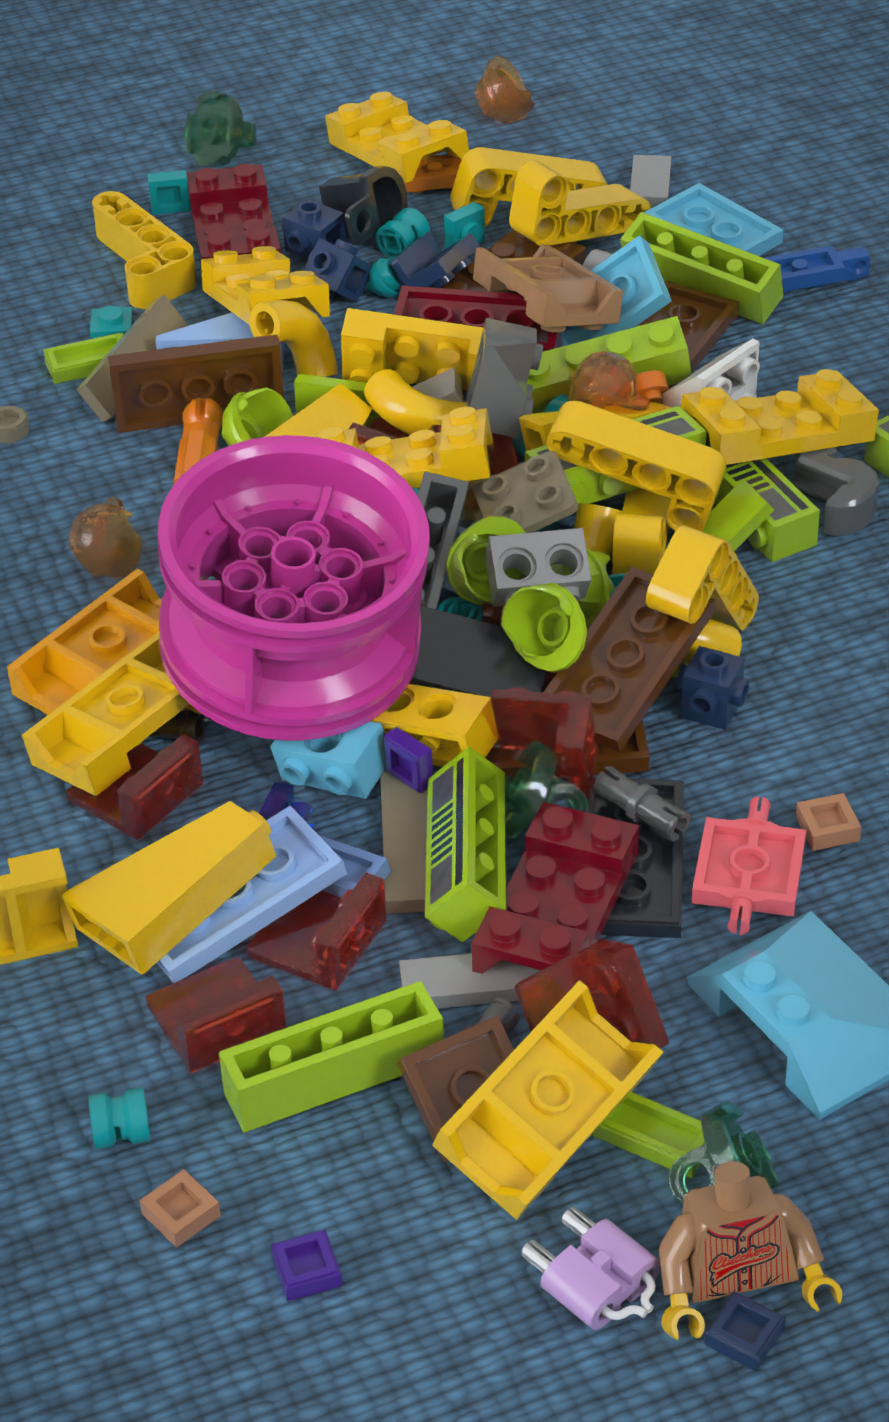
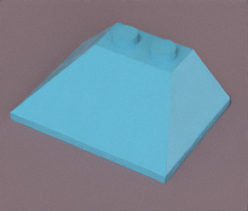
M812 911L687 977V985L718 1016L739 1007L788 1057L785 1085L819 1120L889 1081V985Z

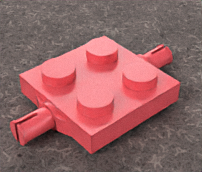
M754 797L750 800L747 819L725 820L706 817L692 888V903L731 909L727 927L733 934L737 933L739 919H741L740 935L749 932L752 912L794 917L806 842V830L781 827L767 821L771 803L764 797H762L760 811H758L759 797Z

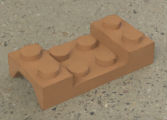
M541 245L533 257L500 259L483 247L476 248L473 280L485 287L487 292L511 294L512 291H516L524 296V300L527 301L526 316L540 324L542 330L563 332L566 330V326H579L587 330H600L603 328V324L620 323L623 290L552 246Z

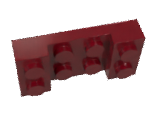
M240 164L236 167L223 169L202 168L196 172L186 173L200 264L201 259L214 258L213 253L218 251H236L238 255L252 254V249L255 247L270 246L275 247L276 251L281 253L276 227L273 225L267 184L262 164Z
M542 802L525 835V852L506 888V910L490 906L471 943L472 971L483 974L501 960L542 970L560 994L565 996L581 979L638 855L639 825Z

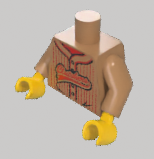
M735 1161L720 1164L714 1171L715 1185L690 1190L684 1196L682 1214L675 1218L659 1246L664 1296L670 1297L671 1306L664 1311L661 1320L663 1330L668 1336L676 1340L679 1339L677 1322L679 1318L686 1314L689 1318L688 1327L691 1336L698 1339L704 1332V1319L698 1311L689 1307L688 1295L692 1303H698L730 1296L734 1291L743 1293L798 1281V1270L801 1269L804 1270L806 1275L802 1285V1296L813 1309L819 1312L818 1305L814 1300V1291L821 1284H828L834 1301L838 1305L841 1303L842 1290L839 1284L827 1274H823L820 1262L825 1260L808 1217L787 1195L773 1194L765 1178L760 1176L750 1177L749 1168L745 1164Z

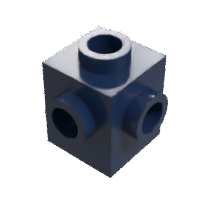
M303 200L282 217L285 251L308 260L319 238L333 245L337 239L345 242L344 213L321 205L316 201Z
M319 238L314 250L308 257L303 271H312L314 275L329 284V298L334 299L336 293L357 303L369 280V271L372 265L356 257L359 249L340 239H337L333 245Z
M699 646L691 662H684L677 677L676 688L682 691L681 718L726 730L738 707H742L747 698L749 679L743 678L745 658Z

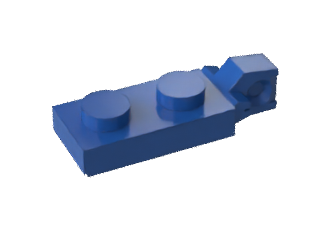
M833 246L765 257V259L781 264L783 293L813 286L822 287L844 280L853 281L869 276L870 255L865 247L835 251Z

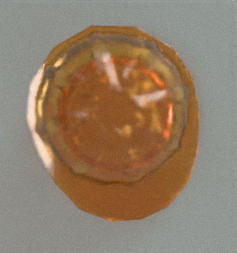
M497 55L490 59L475 89L478 106L487 117L502 123L525 119L527 113L535 106V102L531 101L532 93L530 90H525L523 80L510 61Z
M607 351L593 353L586 357L579 364L576 371H572L569 375L568 401L592 403L593 406L601 409L605 408L607 403L637 411H646L650 406L649 399L638 392L635 368L629 360L619 354Z
M114 496L108 498L105 503L95 504L86 508L73 521L70 529L69 545L71 551L80 564L89 570L94 577L123 578L128 576L137 567L142 552V539L128 521L132 517V513L125 510L122 501Z

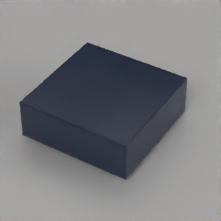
M734 1291L705 1332L704 1345L757 1371L784 1331L786 1317Z

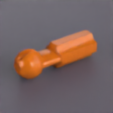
M211 398L192 399L183 411L182 420L184 427L179 444L174 484L194 464L218 451L223 410L220 404Z

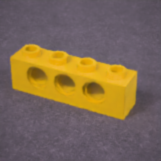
M408 684L402 695L387 710L371 720V722L381 723L385 734L398 727L432 749V764L441 767L445 766L468 746L486 758L501 735L491 697Z

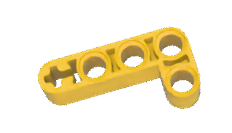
M479 147L469 150L463 156L450 194V202L454 211L473 202L484 207L485 227H487L493 218L498 200L512 202L517 173L526 162L531 160L539 161L564 176L568 182V191L608 184L599 167L589 161Z
M531 160L526 162L517 173L509 223L512 229L539 246L556 245L625 233L641 212L644 213L651 209V206L645 198L621 184L568 191V182L564 176L539 161Z
M103 192L93 198L92 206L96 236L102 243L127 261L125 264L128 299L133 307L147 309L156 298L163 294L170 301L190 292L196 287L194 251L190 243L120 192Z
M568 401L561 406L546 439V446L549 451H554L561 460L670 498L666 521L675 532L682 525L699 531L704 530L726 470L724 456L711 447L580 401Z
M642 488L626 492L622 513L617 512L615 517L612 575L627 574L632 566L654 575L666 550L669 532L666 513L670 498Z
M685 525L680 526L671 538L648 586L646 594L647 607L693 624L700 618L711 597L715 599L716 611L711 619L743 631L754 618L759 596L728 541Z

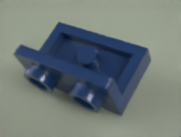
M427 232L391 261V265L396 272L398 280L405 286L428 287L432 284L434 288H440L455 277L454 274L472 262L468 256L480 245L472 233H469L442 251L432 234Z

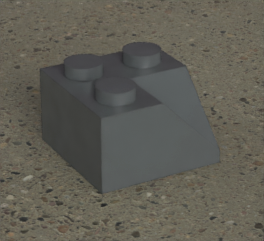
M486 318L467 394L466 407H473L475 410L487 408L491 433L517 438L520 428L519 417L532 413L534 401L531 399L533 385L527 384L530 369L538 370L543 345L537 344V329Z

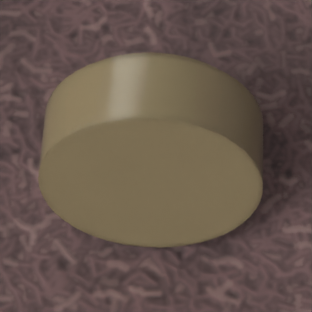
M16 406L0 407V443H14L25 438L30 431L27 412Z

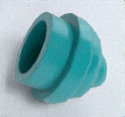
M393 257L388 259L380 258L373 263L367 282V290L369 292L387 298H393L400 294L403 284L398 280L396 272L391 265Z

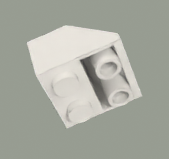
M751 339L719 355L663 393L662 404L669 407H681L682 394L699 392L705 387L722 388L734 401L741 397L757 398L760 342Z

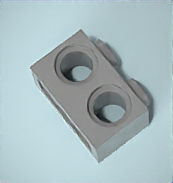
M583 528L489 536L485 551V562L492 607L505 606L511 595L523 587L547 583H556L569 589L577 601L586 597L591 583V575ZM555 564L565 565L571 570L572 574L566 576L559 575L552 570L551 566ZM510 568L518 569L524 573L526 578L521 580L511 579L504 573V570Z

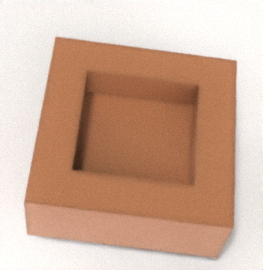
M844 793L797 802L796 819L801 829L806 830V839L812 851L860 841L861 825Z
M184 1169L139 1200L142 1215L176 1248L221 1216L219 1202Z

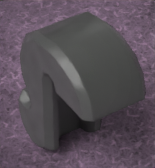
M835 447L795 454L794 486L799 491L826 502L823 525L824 534L836 537L846 536L862 530L870 523L877 511L879 480L875 470L866 463L856 459L837 458V449Z

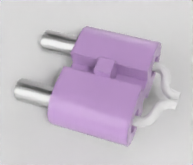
M571 1207L564 1213L562 1222L581 1237V1245L577 1249L570 1245L555 1257L535 1240L529 1241L523 1247L522 1256L543 1273L540 1282L541 1287L593 1330L602 1328L612 1319H624L631 1314H637L644 1318L654 1308L649 1302V1298L655 1291L656 1285L654 1280L660 1272V1260L609 1219H603L598 1223H594L576 1207ZM641 1295L640 1302L642 1307L631 1305L621 1310V1303L625 1299L632 1303Z

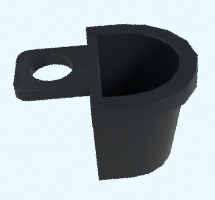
M376 166L363 174L334 177L319 186L323 205L344 213L345 238H349L351 244L355 246H360L366 242L373 244L374 250H380L376 242L378 229L388 221H392L393 217L401 210L408 208L407 190L403 178L396 169L388 166Z

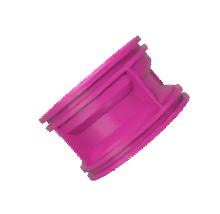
M283 435L250 439L222 448L189 468L177 480L166 496L158 521V558L160 571L166 585L159 613V646L165 671L181 696L200 713L216 723L247 735L274 740L300 741L338 735L366 724L387 710L402 695L410 683L417 666L420 648V607L422 585L427 570L430 537L425 510L412 487L393 468L365 451L337 441L309 436ZM210 576H213L216 580H208V579H209Z

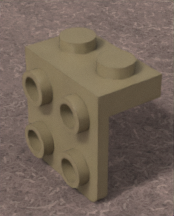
M554 451L534 456L526 462L497 475L490 476V478L472 486L480 510L474 513L477 521L487 516H505L517 522L526 533H532L572 515L579 508L560 460Z

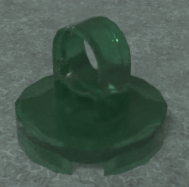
M207 91L198 96L195 102L200 104L194 114L188 113L184 131L186 150L188 154L195 155L197 159L195 163L205 167L221 168L233 159L239 148L253 147L257 144L256 125L243 120L242 109L237 99L228 93L219 91Z
M537 740L531 742L517 758L518 761L525 765L517 772L514 778L507 775L505 779V836L511 839L518 837L528 827L537 814L542 802L553 804L555 797H563L571 803L575 810L588 813L589 809L587 798L579 788L554 776L557 765V752L555 749Z
M729 1101L721 1103L703 1113L701 1125L706 1144L682 1155L673 1163L668 1178L670 1190L683 1203L684 1196L688 1193L685 1186V1175L696 1164H702L708 1170L710 1176L709 1186L715 1185L714 1171L716 1167L731 1161L745 1164L749 1168L750 1177L760 1176L765 1178L771 1189L779 1185L772 1161L761 1138L755 1129L747 1134L743 1132L735 1120L744 1114Z

